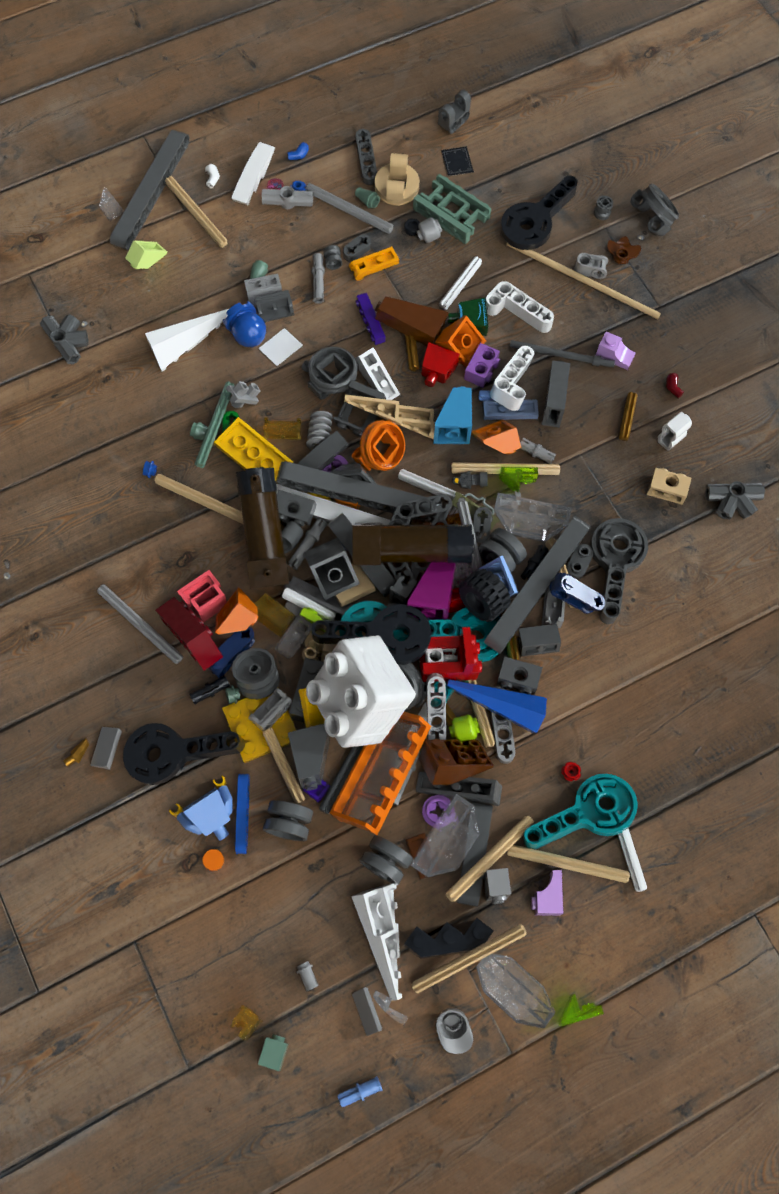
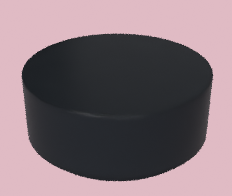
M414 218L408 219L404 224L405 233L409 236L418 235L416 231L419 230L418 224L420 221Z

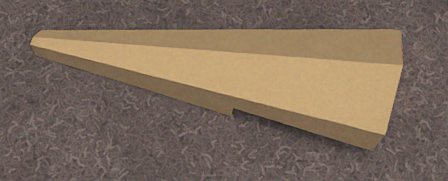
M345 395L344 402L431 439L434 438V409L399 405V401Z

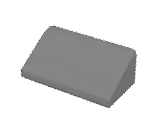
M102 727L90 766L107 770L111 769L122 733L119 728Z
M365 987L354 992L352 996L366 1035L369 1036L381 1031L382 1027L368 988Z

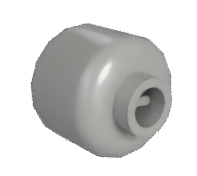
M430 217L418 224L419 230L416 232L420 241L424 239L426 243H430L440 238L442 228L437 219L434 220V218Z

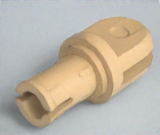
M312 630L305 639L306 649L304 650V655L309 659H313L324 647V644L316 643L313 640ZM317 630V631L315 632V633L318 634V635H323V634H325V633H324L323 631H321V630Z

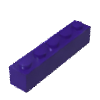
M367 293L357 295L355 303L359 307L360 315L363 316L364 324L367 325L366 329L370 333L371 341L375 345L384 343L385 334L380 322L375 319L376 313Z

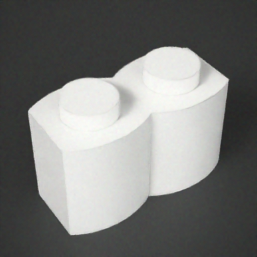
M679 412L662 427V433L658 436V442L667 451L686 437L687 430L692 424L690 417L683 412Z

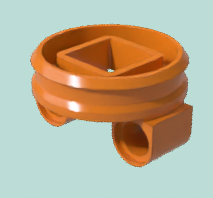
M386 419L370 423L361 436L360 447L352 453V458L356 463L361 464L366 471L371 469L389 471L395 468L400 463L405 452V438L402 430L397 424ZM380 440L383 444H390L383 455L375 447Z

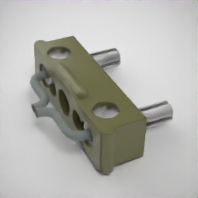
M459 492L455 493L456 496L452 501V505L455 507L449 514V519L454 520L459 512L458 509L456 510L458 508L457 503L464 500L467 501L470 516L474 519L475 511L480 506L467 498V496H471L477 501L482 500L483 505L492 511L491 530L500 521L499 518L494 516V509L485 503L486 499L484 497L477 498L471 493H466L465 495ZM485 510L478 513V516L481 517V523H484L485 517H488ZM483 530L480 533L479 538H481L484 534Z

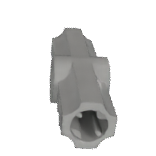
M284 186L280 190L262 189V204L281 205L284 209H292L294 206L312 207L313 191H298L290 186Z

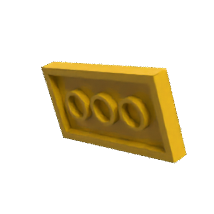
M239 417L214 441V445L244 470L257 467L274 468L275 481L281 462L294 463Z

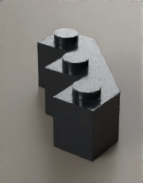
M476 918L463 935L446 922L436 938L433 939L417 926L404 943V947L420 959L469 952L487 942L494 930Z

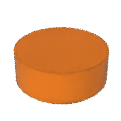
M211 849L204 854L203 864L208 870L217 871L224 864V856L219 850Z

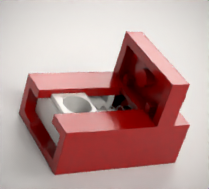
M462 627L460 636L431 637L427 651L420 658L423 682H426L428 676L433 673L441 674L445 681L448 679L455 681L477 680L479 673L482 672V661H478L480 643L476 642V635L471 634L470 627ZM431 657H437L439 661H433Z

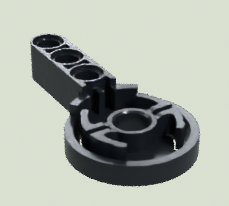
M566 176L537 203L521 202L509 207L501 220V234L504 240L509 245L521 250H532L545 244L551 234V218L576 194L577 178ZM529 225L531 226V229L525 230L522 229L520 226Z
M404 604L392 605L383 609L371 622L318 620L311 627L312 638L319 644L337 645L343 639L359 638L356 635L358 631L366 633L363 637L378 635L385 645L389 647L388 650L397 664H409L421 658L427 651L431 640V627L426 616L417 608ZM319 629L326 631L323 635H318L315 632ZM402 629L408 633L409 637L405 641H398L393 637V633L396 630ZM338 630H343L346 632V634L343 636H338L336 632Z
M150 723L141 726L130 735L124 747L123 761L127 772L134 779L144 784L158 785L173 778L179 770L183 769L187 761L242 752L245 747V741L241 736L232 731L182 739L169 726L160 723ZM233 739H237L236 745L230 747V742ZM217 742V747L211 750L212 743ZM198 745L197 750L191 753L192 747ZM154 748H160V757L156 761L151 762L149 753Z

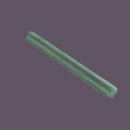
M227 381L224 385L195 461V466L204 468L232 395L226 388L228 385L235 386L234 383Z

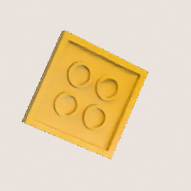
M271 695L262 699L245 698L237 701L236 704L233 703L222 708L231 731L237 733L245 741V747L240 752L244 763L271 752L263 732L248 718ZM288 710L270 727L273 729L281 748L290 744L288 733L296 731Z

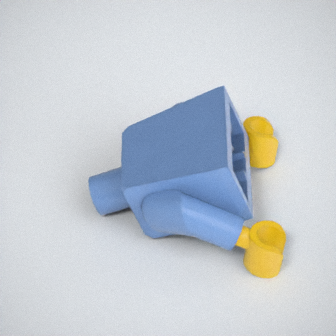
M221 776L223 781L220 784H217L215 779H213L215 788L185 808L176 803L178 811L174 813L171 809L169 810L170 814L177 818L185 830L197 835L203 833L205 836L213 832L219 841L229 835L224 824L230 821L229 816L232 813L233 798L226 786L224 776Z

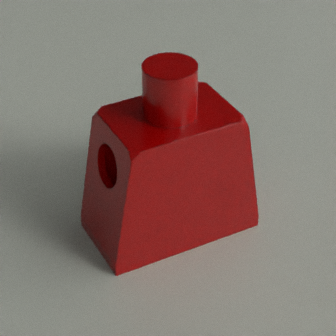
M429 342L421 373L423 377H426L425 385L434 387L436 381L442 384L445 383L458 366L460 354Z

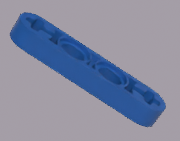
M238 774L236 854H247L249 774Z

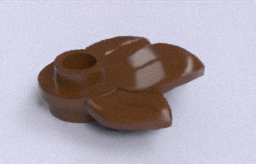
M624 236L617 243L609 240L607 249L613 255L616 263L626 264L630 259L639 256L641 245L631 246L628 238Z

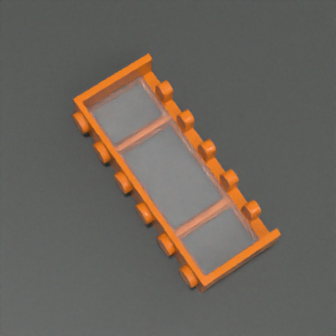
M403 712L382 743L364 745L329 814L340 822L378 835L432 726L419 715Z

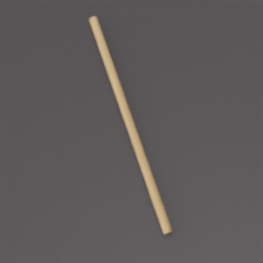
M508 243L506 244L657 320L661 315L660 312L533 250H521Z

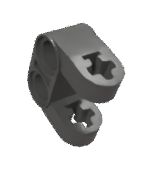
M461 90L455 95L452 105L445 104L439 109L438 125L450 133H454L469 118L471 97L466 90Z

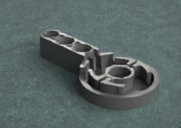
M621 518L609 519L596 528L590 543L594 553V560L606 573L602 595L605 599V606L600 610L599 615L600 620L605 624H613L620 614L626 573L638 568L648 552V540L644 531L634 522ZM613 541H623L626 544V548L623 550L615 548ZM611 576H616L619 580H613ZM608 593L615 594L617 598H611ZM606 610L612 611L614 616L608 615Z

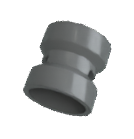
M600 196L597 199L594 209V215L597 219L606 220L610 217L613 207L612 198Z
M336 245L325 247L323 254L327 269L336 270L342 266L340 248Z

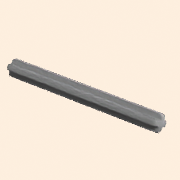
M308 183L306 186V191H313V196L388 234L393 230V224L311 183Z
M102 584L97 589L99 595L175 664H178L183 659L182 654L106 585Z

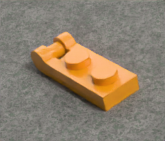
M389 247L350 262L349 268L354 272L355 279L359 281L367 275L399 264V258L393 247Z

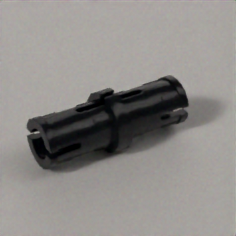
M538 545L537 550L529 558L528 565L521 574L522 579L528 578L527 581L549 552L547 547L542 549L543 545Z
M224 675L211 683H205L204 687L189 695L196 705L210 696L211 698L214 697L219 691L230 687V684Z

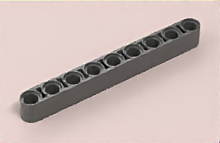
M176 130L170 131L110 237L111 245L125 250L130 249L133 240L136 239L166 186L165 179L172 175L189 144L188 134Z
M291 462L280 463L276 482L283 486L357 504L358 502V505L393 514L400 503L425 498L424 496ZM432 501L434 511L437 510L435 506H442V503L435 504L434 501ZM423 503L420 506L421 512H427L430 509L428 503ZM408 506L403 507L401 510L403 516H408L411 513V508ZM436 515L417 520L432 523Z
M574 516L491 630L484 644L499 654L504 650L550 583L554 580L555 575L559 573L591 527L589 524Z

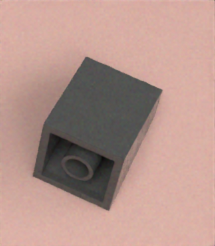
M338 538L304 552V556L325 600L360 584L349 557Z
M324 724L288 733L302 790L305 788L306 791L314 790L322 783L330 744V736L327 734Z

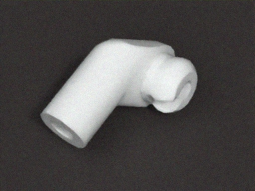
M209 164L205 168V171H208L207 174L210 175L206 185L209 188H213L220 175L217 167L214 164Z

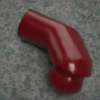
M670 373L666 378V389L679 399L684 393L677 386L679 376L677 373Z

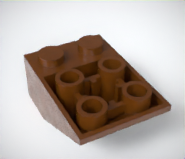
M457 739L425 740L418 758L432 785H451L489 770L494 766L479 740L474 739L466 742H461Z

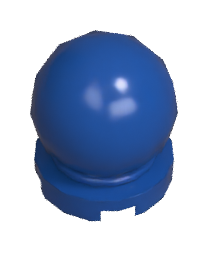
M247 301V304L244 305L237 303L226 312L228 316L222 320L227 330L232 332L235 341L239 345L253 348L262 343L266 336V324L256 314V308L251 302Z

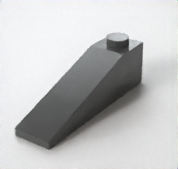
M419 772L416 792L499 806L502 785L497 780L474 777L466 778L451 785H432L427 774Z

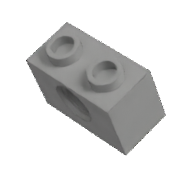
M508 868L486 870L483 875L486 901H491L492 904L504 903L511 895Z

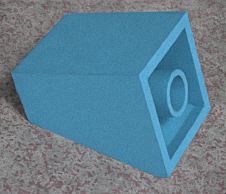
M464 386L453 387L435 422L433 444H470L472 431V388Z

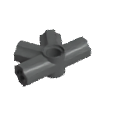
M47 315L42 318L40 326L67 364L77 363L81 355L75 347H87L89 345L87 331H76L80 321L75 316L66 315L59 325L53 316Z
M739 481L731 484H707L705 489L707 501H721L715 513L719 517L728 520L732 518L735 510L738 511L743 520L758 511L752 500H763L765 494V487L762 483L743 484ZM732 490H735L738 495H735Z

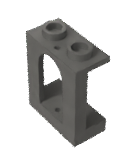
M351 380L349 384L350 391L348 395L386 399L384 393ZM344 402L338 417L334 416L333 418L337 424L336 426L342 430L350 429L353 431V434L361 437L365 428L370 423L376 421L378 416L369 413L364 425L361 427L348 422L354 406Z

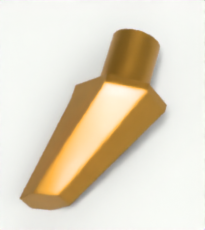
M87 738L70 751L71 755L63 760L67 767L74 762L80 763L89 746Z

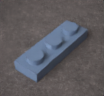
M523 400L520 409L516 411L509 410L496 401H483L484 420L538 419L539 416L537 400Z

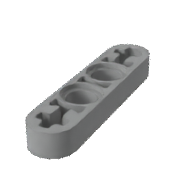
M433 673L428 676L426 681L427 723L432 726L427 735V740L435 739L434 731H438L440 740H446V684L441 674ZM435 679L439 681L437 685L438 692H435L434 686L431 684L434 683ZM434 698L442 700L441 704L437 707L431 705V701ZM434 717L442 719L439 725L431 724V720Z
M490 711L497 759L503 764H508L515 757L511 721L506 718L498 720L495 714ZM506 730L509 737L505 740L500 739L498 731ZM499 744H507V752L511 753L508 759L501 755L504 751V746H499Z

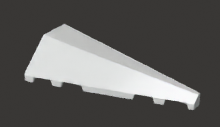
M229 309L145 333L161 371L166 370V367L173 361L176 362L180 355L186 351L189 352L204 340L213 329H218L223 322L222 320L228 316L226 312Z
M392 883L351 896L391 1001L402 998V994L398 992V979L401 978V972L397 971V958H400L398 924L395 923L397 902H394V890L397 888Z

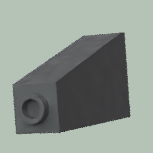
M552 361L542 425L560 427L566 404L570 363Z

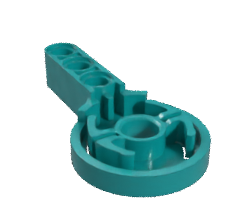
M375 601L359 602L351 606L344 613L341 621L371 622L387 606ZM428 620L433 630L431 637L457 636V626L452 620ZM446 628H450L453 630V632L451 634H445L443 633V630ZM402 629L396 630L393 633V637L398 641H405L409 636L404 634ZM339 630V635H340V636H343V635L346 634L345 631ZM362 631L356 633L358 637H363Z
M465 607L452 617L451 620L457 626V636H460L462 627H470L471 631L477 630L483 634V639L476 640V642L480 643L478 661L486 662L499 654L484 644V641L501 618L500 616H497L491 622L481 621ZM448 628V634H451L453 630ZM436 681L434 685L435 692H438L437 685L439 681ZM447 686L446 703L451 697L452 693L454 692V690L448 688ZM434 698L431 701V705L437 707L441 704L442 700Z
M612 774L594 775L585 780L579 787L574 806L528 827L524 833V844L527 848L536 850L581 828L588 829L601 836L620 834L628 829L635 819L638 807L636 794L632 787L618 776ZM603 797L610 798L614 802V807L610 810H604L599 806L598 801ZM572 817L576 822L568 824L565 822V818ZM552 825L557 828V831L550 833L546 828ZM535 834L539 837V840L532 842L528 839V836Z

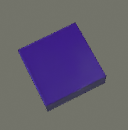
M322 780L318 788L306 791L305 788L303 792L319 803L328 792L330 785Z

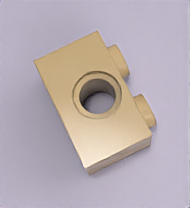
M655 468L651 476L647 495L683 505L687 498L692 478L681 473L669 472L664 468Z

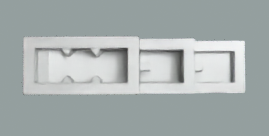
M262 142L258 143L239 178L231 197L233 201L249 205L253 192L256 193L260 180L264 179L275 147Z

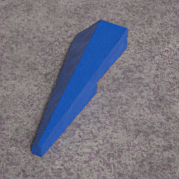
M449 679L446 682L448 688L494 714L501 715L531 733L538 732L546 716L547 698Z

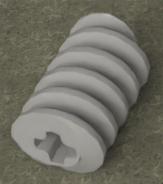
M316 411L310 415L308 440L306 441V446L310 450H313L330 436L331 420L333 419L331 413Z

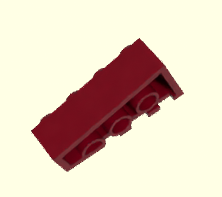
M173 597L155 610L167 628L180 641L183 647L188 650L193 659L197 660L204 671L223 657L211 638L213 635L207 625H204L199 617H196L183 600L179 602Z

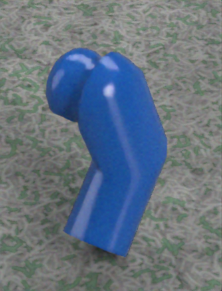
M302 142L296 151L288 152V160L303 159L309 151L308 144Z

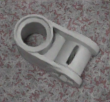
M581 253L577 257L574 271L596 279L605 278L607 276L606 265L608 264V258L603 255Z

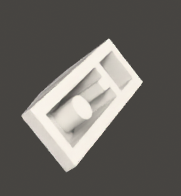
M374 348L355 358L363 377L373 389L384 393L386 400H392L400 395Z

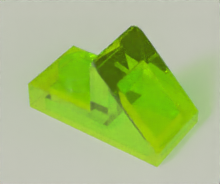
M501 467L499 479L513 492H519L520 482L525 484L536 482L538 467Z
M571 994L558 1024L559 1027L602 1015L604 1012L602 1006H595L594 1002L582 1005V1010L580 1011L575 994Z

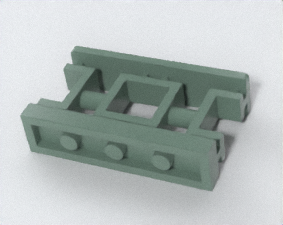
M438 174L436 180L432 181V189L434 191L429 196L421 192L420 195L417 194L413 199V210L427 219L430 217L434 218V220L437 219L443 230L464 244L470 240V235L474 234L475 227L472 224L477 219L485 223L486 220L490 219L491 207L488 204L483 203L441 174ZM443 192L448 194L445 198L441 196ZM435 200L439 202L437 206L432 204ZM451 201L461 207L455 214L445 208ZM469 209L474 212L472 215L467 213ZM461 217L466 220L463 224L459 222Z

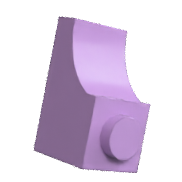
M605 332L596 355L602 356L601 358L614 360V365L626 370L629 369L636 354L623 344L621 337L609 332Z
M553 870L550 873L547 887L543 891H537L534 897H531V909L535 910V915L560 916L563 914L562 870Z

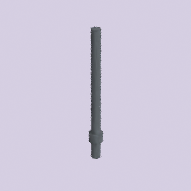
M511 340L510 343L512 348L519 349L522 346H529L537 353L592 363L593 366L599 367L602 365L614 368L615 364L614 360L604 359L598 355L589 356Z

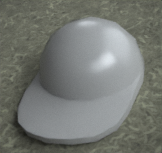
M447 1008L442 1011L437 1019L436 1029L443 1048L453 1054H461L468 1051L473 1044V1034L466 1015L457 1008Z

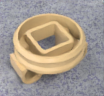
M391 153L390 164L383 166L375 176V192L387 204L397 206L407 204L419 192V176L412 167L407 165V154Z

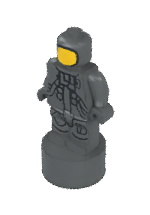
M471 471L461 473L460 478L454 477L452 479L454 484L460 483L462 488L471 489V485L488 487L487 472L471 475Z

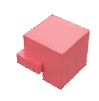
M210 570L177 591L188 608L191 607L203 623L216 615L227 602L224 593L220 589V583Z

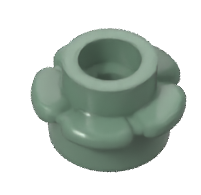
M233 685L230 688H225L228 704H236L237 700H240L239 689L234 688Z

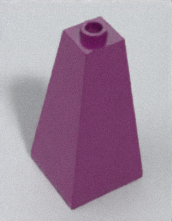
M431 562L410 596L407 605L420 610L428 620H448L456 563Z

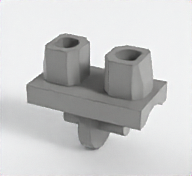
M239 381L236 386L228 385L226 388L232 394L230 402L234 408H242L244 404L256 405L259 402L256 396L260 393V389L255 383L247 386L246 383Z

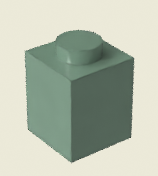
M274 1034L272 1038L266 1037L258 1065L281 1071L289 1045L284 1042V1037Z

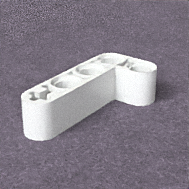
M507 281L498 283L486 297L487 314L490 316L497 315L505 307L542 333L549 332L552 328L554 314Z
M522 346L495 379L490 391V397L494 401L512 411L520 409L526 396L525 391L516 383L528 369L534 356V351L531 347Z

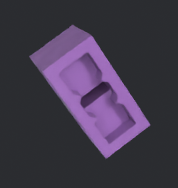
M480 343L465 370L464 380L484 388L486 382L489 383L492 379L493 369H497L501 360L499 359L500 351Z

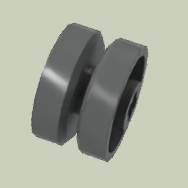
M502 528L495 529L489 535V540H485L478 547L480 557L486 564L503 556L511 573L515 570L516 565L521 564L527 556L523 544L513 534Z
M251 648L240 653L233 661L232 673L237 687L243 696L249 699H262L271 695L279 686L280 676L274 658L267 650Z
M278 800L270 801L267 812L274 818L265 819L262 830L270 835L284 839L307 841L309 829L303 824L311 823L313 810L295 803Z
M374 835L369 843V847L374 853L364 852L359 862L376 876L392 884L399 885L404 877L403 872L399 868L408 869L413 861V857L392 842Z

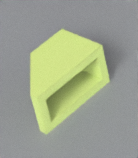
M133 240L125 259L135 269H148L163 258L167 251L157 242Z

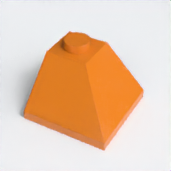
M467 315L445 328L436 339L435 344L459 353V363L467 367L479 344H484L486 339Z
M500 420L471 431V435L479 441L504 454H512L521 448L517 428L505 420Z
M239 587L216 615L215 633L218 635L245 631L258 620L257 606Z

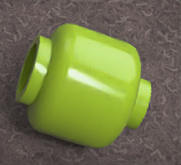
M470 714L454 718L452 726H449L451 737H456L461 742L476 739L477 733H480L476 717L473 718Z

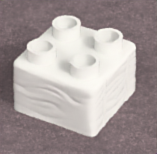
M378 635L340 640L332 653L326 655L323 666L314 680L309 681L306 688L309 702L317 705L325 719L324 725L327 734L330 737H335L343 748L382 743L416 695L408 679Z

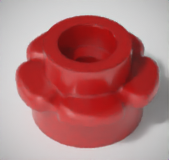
M567 762L561 769V773L567 781H577L581 776V768L574 762Z

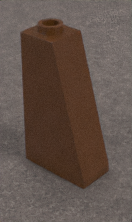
M385 296L382 302L379 301L375 308L377 312L376 320L407 336H413L415 340L426 346L429 342L432 344L435 342L449 314L447 311Z

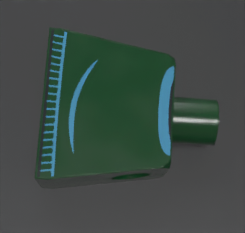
M486 298L459 302L457 313L448 314V324L454 323L467 315L482 336H487L488 316Z

